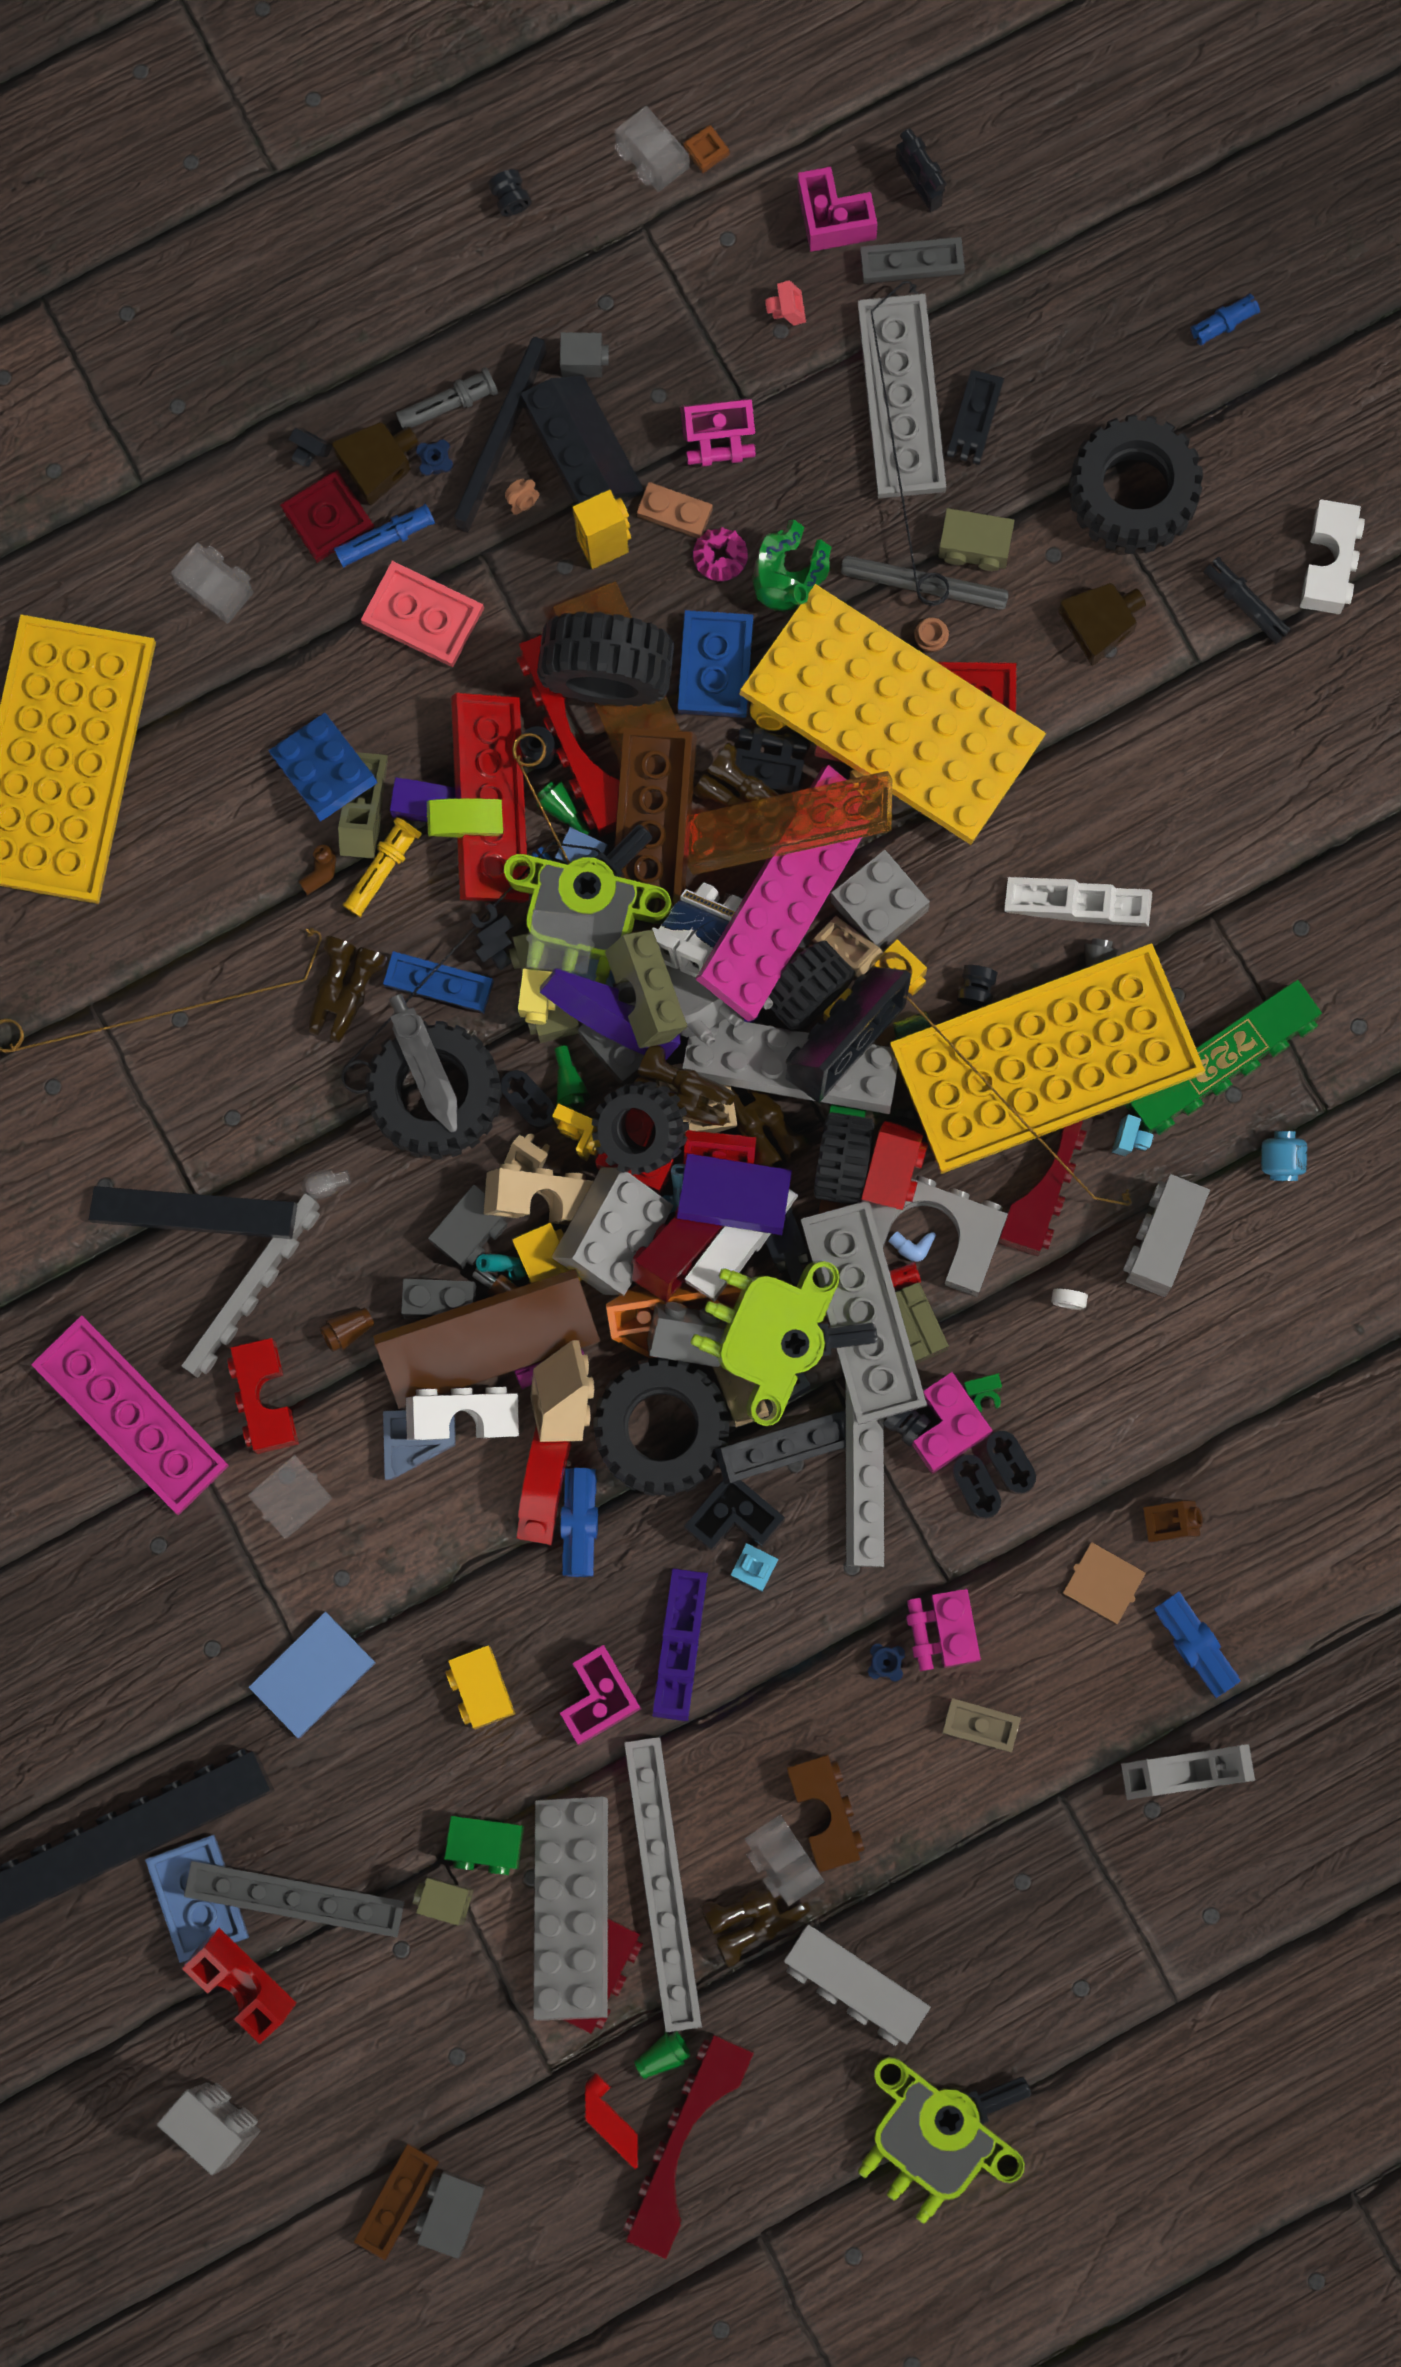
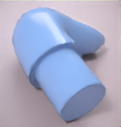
M897 1231L888 1242L898 1250L900 1255L910 1261L918 1262L927 1256L936 1234L934 1232L928 1233L918 1244H914Z

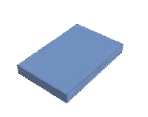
M325 1611L249 1688L300 1739L376 1662Z
M215 1835L146 1859L180 1963L187 1961L194 1951L218 1928L224 1931L235 1943L249 1938L240 1908L184 1897L191 1861L225 1867Z

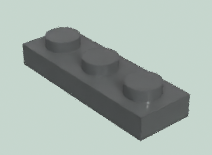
M961 237L860 247L863 284L960 275L965 272Z

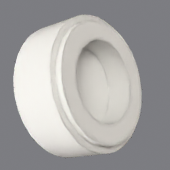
M1053 1289L1051 1302L1059 1307L1083 1310L1086 1308L1088 1295L1075 1290Z

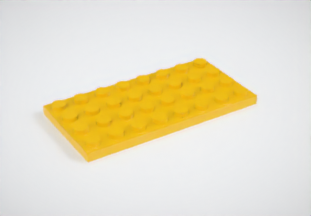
M816 584L810 590L807 602L798 607L739 693V695L970 845H972L1046 735L1044 731Z
M20 615L0 704V886L99 904L156 645L154 638Z
M1152 943L935 1025L1039 1137L1205 1073L1201 1059ZM930 1027L890 1042V1047L941 1174L1037 1138L951 1045L945 1041L935 1028Z

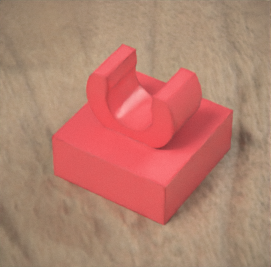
M790 280L778 283L779 296L770 297L765 300L767 313H772L774 319L784 317L793 326L805 323L806 318L801 290Z

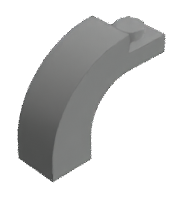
M1249 1744L1121 1764L1127 1800L1255 1781Z

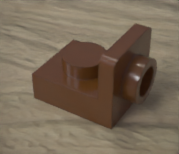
M1178 1501L1143 1507L1149 1543L1200 1536L1203 1518L1199 1507H1196L1195 1501Z

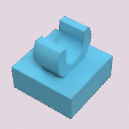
M1128 1114L1121 1119L1112 1153L1126 1156L1132 1152L1133 1147L1146 1151L1147 1148L1151 1147L1154 1135L1138 1130L1141 1118Z
M746 1543L731 1576L763 1592L778 1559Z

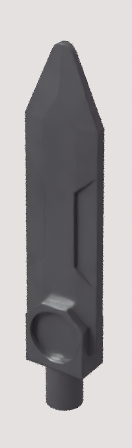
M402 994L396 995L389 999L395 1015L391 1016L394 1034L428 1111L450 1132H455L457 1130V1098L421 1016L416 1014L414 1007L408 1009Z

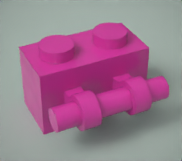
M746 398L680 406L684 441L699 440V450L686 451L688 465L701 463L702 467L712 466V462L731 460L732 463H739L744 458L755 457L754 444L741 445L740 437L742 435L755 434L752 399ZM729 437V446L711 448L710 439Z
M968 1589L932 1595V1611L923 1612L921 1598L907 1600L909 1615H906L907 1624L912 1626L915 1642L912 1651L914 1658H918L920 1671L934 1669L932 1655L941 1654L944 1668L976 1663L981 1660ZM935 1622L939 1642L929 1644L926 1623Z

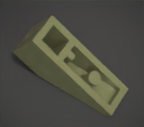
M356 752L378 783L342 807L338 826L340 856L374 859L380 830L388 755Z

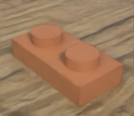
M649 482L638 508L637 517L695 538H701L713 510V505Z

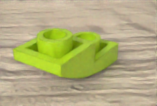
M502 799L427 801L428 836L458 838L464 835L499 836L503 834Z

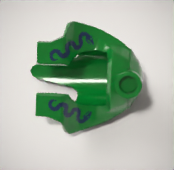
M794 519L788 521L784 531L779 530L777 533H768L765 536L754 565L752 581L756 597L764 606L773 610L791 611L799 605L805 604L813 586L822 583L829 573V558L832 547L821 539L816 541L809 566L798 572H788L785 569V552L797 549L805 528Z

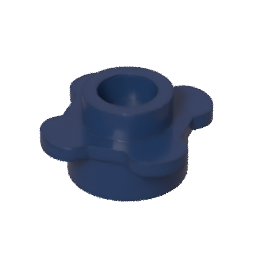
M441 439L437 443L430 445L426 443L418 445L416 452L421 457L420 471L423 475H437L449 472L452 469L453 462L448 456L450 445L446 440ZM437 455L438 459L432 460V456Z
M881 1644L873 1645L870 1649V1654L873 1657L872 1665L868 1668L869 1676L873 1679L887 1677L893 1682L899 1681L903 1676L901 1661L905 1657L904 1649L900 1646L892 1649L884 1648ZM885 1659H888L890 1661L889 1666H885L883 1664V1661Z

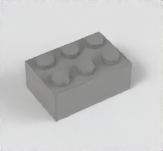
M601 1168L553 1253L552 1258L568 1270L576 1269L578 1277L602 1294L625 1296L633 1281L634 1264H632V1259L635 1253L642 1246L647 1248L653 1241L655 1232L665 1223L674 1205L629 1172L623 1173L618 1171L617 1168Z
M1172 1174L1169 1175L1166 1182L1159 1181L1149 1203L1150 1207L1155 1208L1153 1214L1146 1213L1136 1236L1137 1239L1142 1240L1140 1247L1133 1246L1123 1268V1271L1129 1273L1126 1279L1127 1283L1166 1297L1172 1288L1210 1189Z

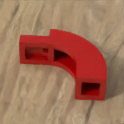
M537 1425L522 1488L516 1539L551 1545L554 1537L564 1471L572 1441L540 1442Z

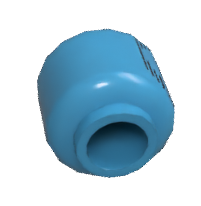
M1274 1131V1138H1267L1262 1142L1261 1169L1265 1174L1270 1175V1180L1298 1181V1175H1302L1307 1171L1308 1145L1305 1140L1295 1138L1296 1131Z

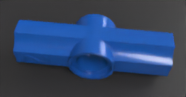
M565 1469V1504L561 1509V1538H564L562 1553L563 1576L594 1577V1539H597L598 1507H595L596 1469Z
M1177 1592L1153 1609L1164 1627L1174 1638L1175 1641L1173 1643L1181 1657L1190 1668L1194 1667L1214 1698L1219 1697L1241 1681L1229 1661L1220 1651L1221 1646L1215 1635L1203 1621L1200 1622L1180 1592Z

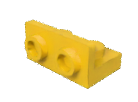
M558 1104L552 1117L558 1125L557 1128L560 1130V1133L579 1141L576 1152L581 1159L587 1161L590 1154L596 1156L598 1152L596 1148L600 1147L601 1144L599 1140L593 1141L592 1133L598 1131L596 1126H592L593 1119Z

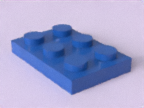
M685 610L678 698L679 714L747 717L748 700L739 695L750 674L753 614Z
M323 713L268 750L320 822L378 783L374 775L326 713Z

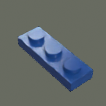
M393 951L383 985L412 994L439 964ZM441 965L414 995L484 1014L494 980L493 978Z

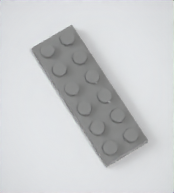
M926 295L889 297L873 311L903 496L946 492ZM884 298L858 300L878 499L901 496L871 319V310Z
M725 1018L709 1028L712 1032L711 1034L715 1037L713 1045L707 1046L697 1036L688 1038L682 1069L695 1070L699 1075L723 1085L815 1101L786 1080L788 1066L786 1059L795 1047L799 1046L802 1048L806 1044L809 1033L795 1030L790 1031L789 1029L744 1022L743 1026L737 1028ZM872 1044L821 1102L890 1114L898 1064L891 1047Z
M864 1201L801 1219L812 1261L829 1262L839 1271V1283L827 1309L830 1326L838 1327L871 1322L876 1326V1343L837 1348L858 1425L927 1406L870 1202ZM819 1267L815 1272L819 1287H822L829 1281V1272L826 1268Z
M605 1797L535 1801L534 2019L544 2021L608 2018V1799Z

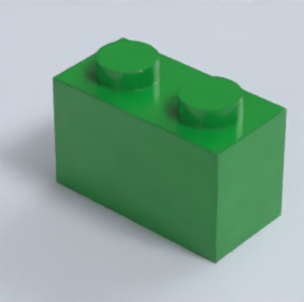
M451 1816L445 1859L453 1860L452 1868L474 1871V1864L489 1865L488 1873L509 1875L510 1868L519 1869L524 1826Z

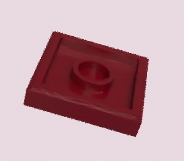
M338 469L280 504L282 511L316 563L335 552L334 547L343 545L374 528L372 521Z

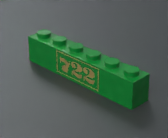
M1297 979L1196 1048L1205 1069L1203 1075L1124 1105L1132 1116L1141 1118L1139 1126L1143 1131L1151 1134L1156 1131L1159 1136L1176 1124L1173 1119L1181 1113L1185 1112L1189 1116L1204 1105L1203 1098L1212 1092L1217 1097L1233 1085L1230 1081L1240 1073L1246 1077L1261 1066L1259 1060L1270 1053L1274 1058L1290 1046L1287 1042L1297 1034L1304 1038L1318 1028L1316 1021L1319 1020L1322 1012Z

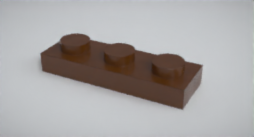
M408 2143L353 2243L386 2260L440 2161Z

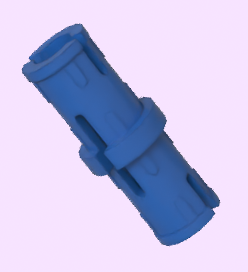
M1249 293L1226 308L1221 306L1216 309L1214 315L1196 325H1192L1190 328L1194 339L1199 337L1197 343L1202 346L1223 332L1230 333L1235 330L1237 324L1253 315L1259 314L1260 308L1257 301L1251 302L1254 296Z

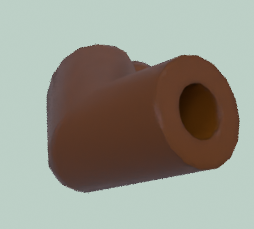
M319 845L314 849L313 856L315 861L313 872L298 881L307 895L322 887L334 877L337 859L335 852L328 845Z

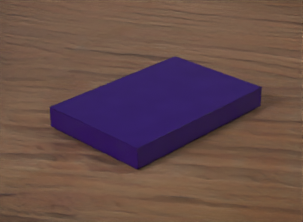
M687 1153L677 1219L782 1235L792 1170Z

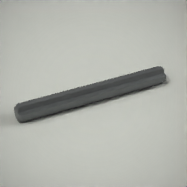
M848 555L843 558L841 574L844 576L917 591L913 569ZM916 570L917 580L919 581L927 573ZM931 577L923 581L920 589H923L922 593L943 597L947 587L941 579ZM945 577L949 584L948 598L1000 610L1005 609L1009 595L1007 590Z

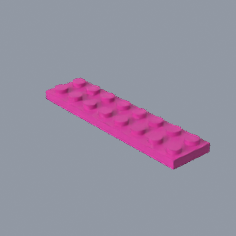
M827 765L821 768L695 980L748 1022L756 1019L779 980L781 971L789 963L880 808L868 797L863 798L853 785L831 766Z

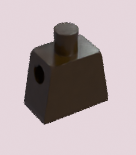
M379 422L333 442L332 446L336 457L367 503L371 506L409 473L411 469L404 453L417 446L419 441L409 426L392 436L384 423Z
M1108 583L1061 601L1058 613L1091 666H1093L1133 634L1137 625L1133 613L1145 607L1146 601L1137 588L1121 596L1114 584Z

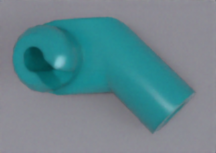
M482 1254L476 1260V1267L479 1271L508 1272V1279L512 1282L522 1280L527 1275L520 1257Z

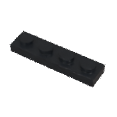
M845 1410L715 1449L724 1484L846 1447Z

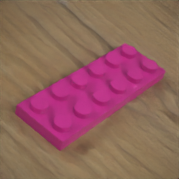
M80 1316L31 1364L177 1515H180L230 1466L84 1316Z

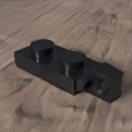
M790 1207L785 1214L782 1235L770 1234L766 1244L774 1266H777L779 1273L788 1271L793 1286L797 1287L803 1273L801 1265L809 1263V1260L807 1258V1249Z

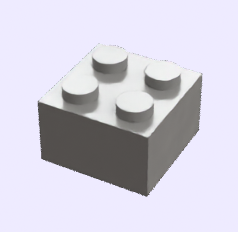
M886 850L882 851L831 893V903L850 926L880 947V949L884 948L926 914L930 903Z

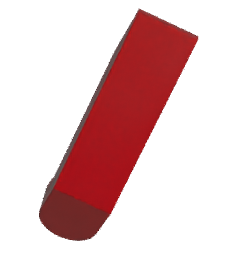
M595 2072L585 2083L586 2121L636 2169L639 2165L638 2133L602 2099L611 2086Z

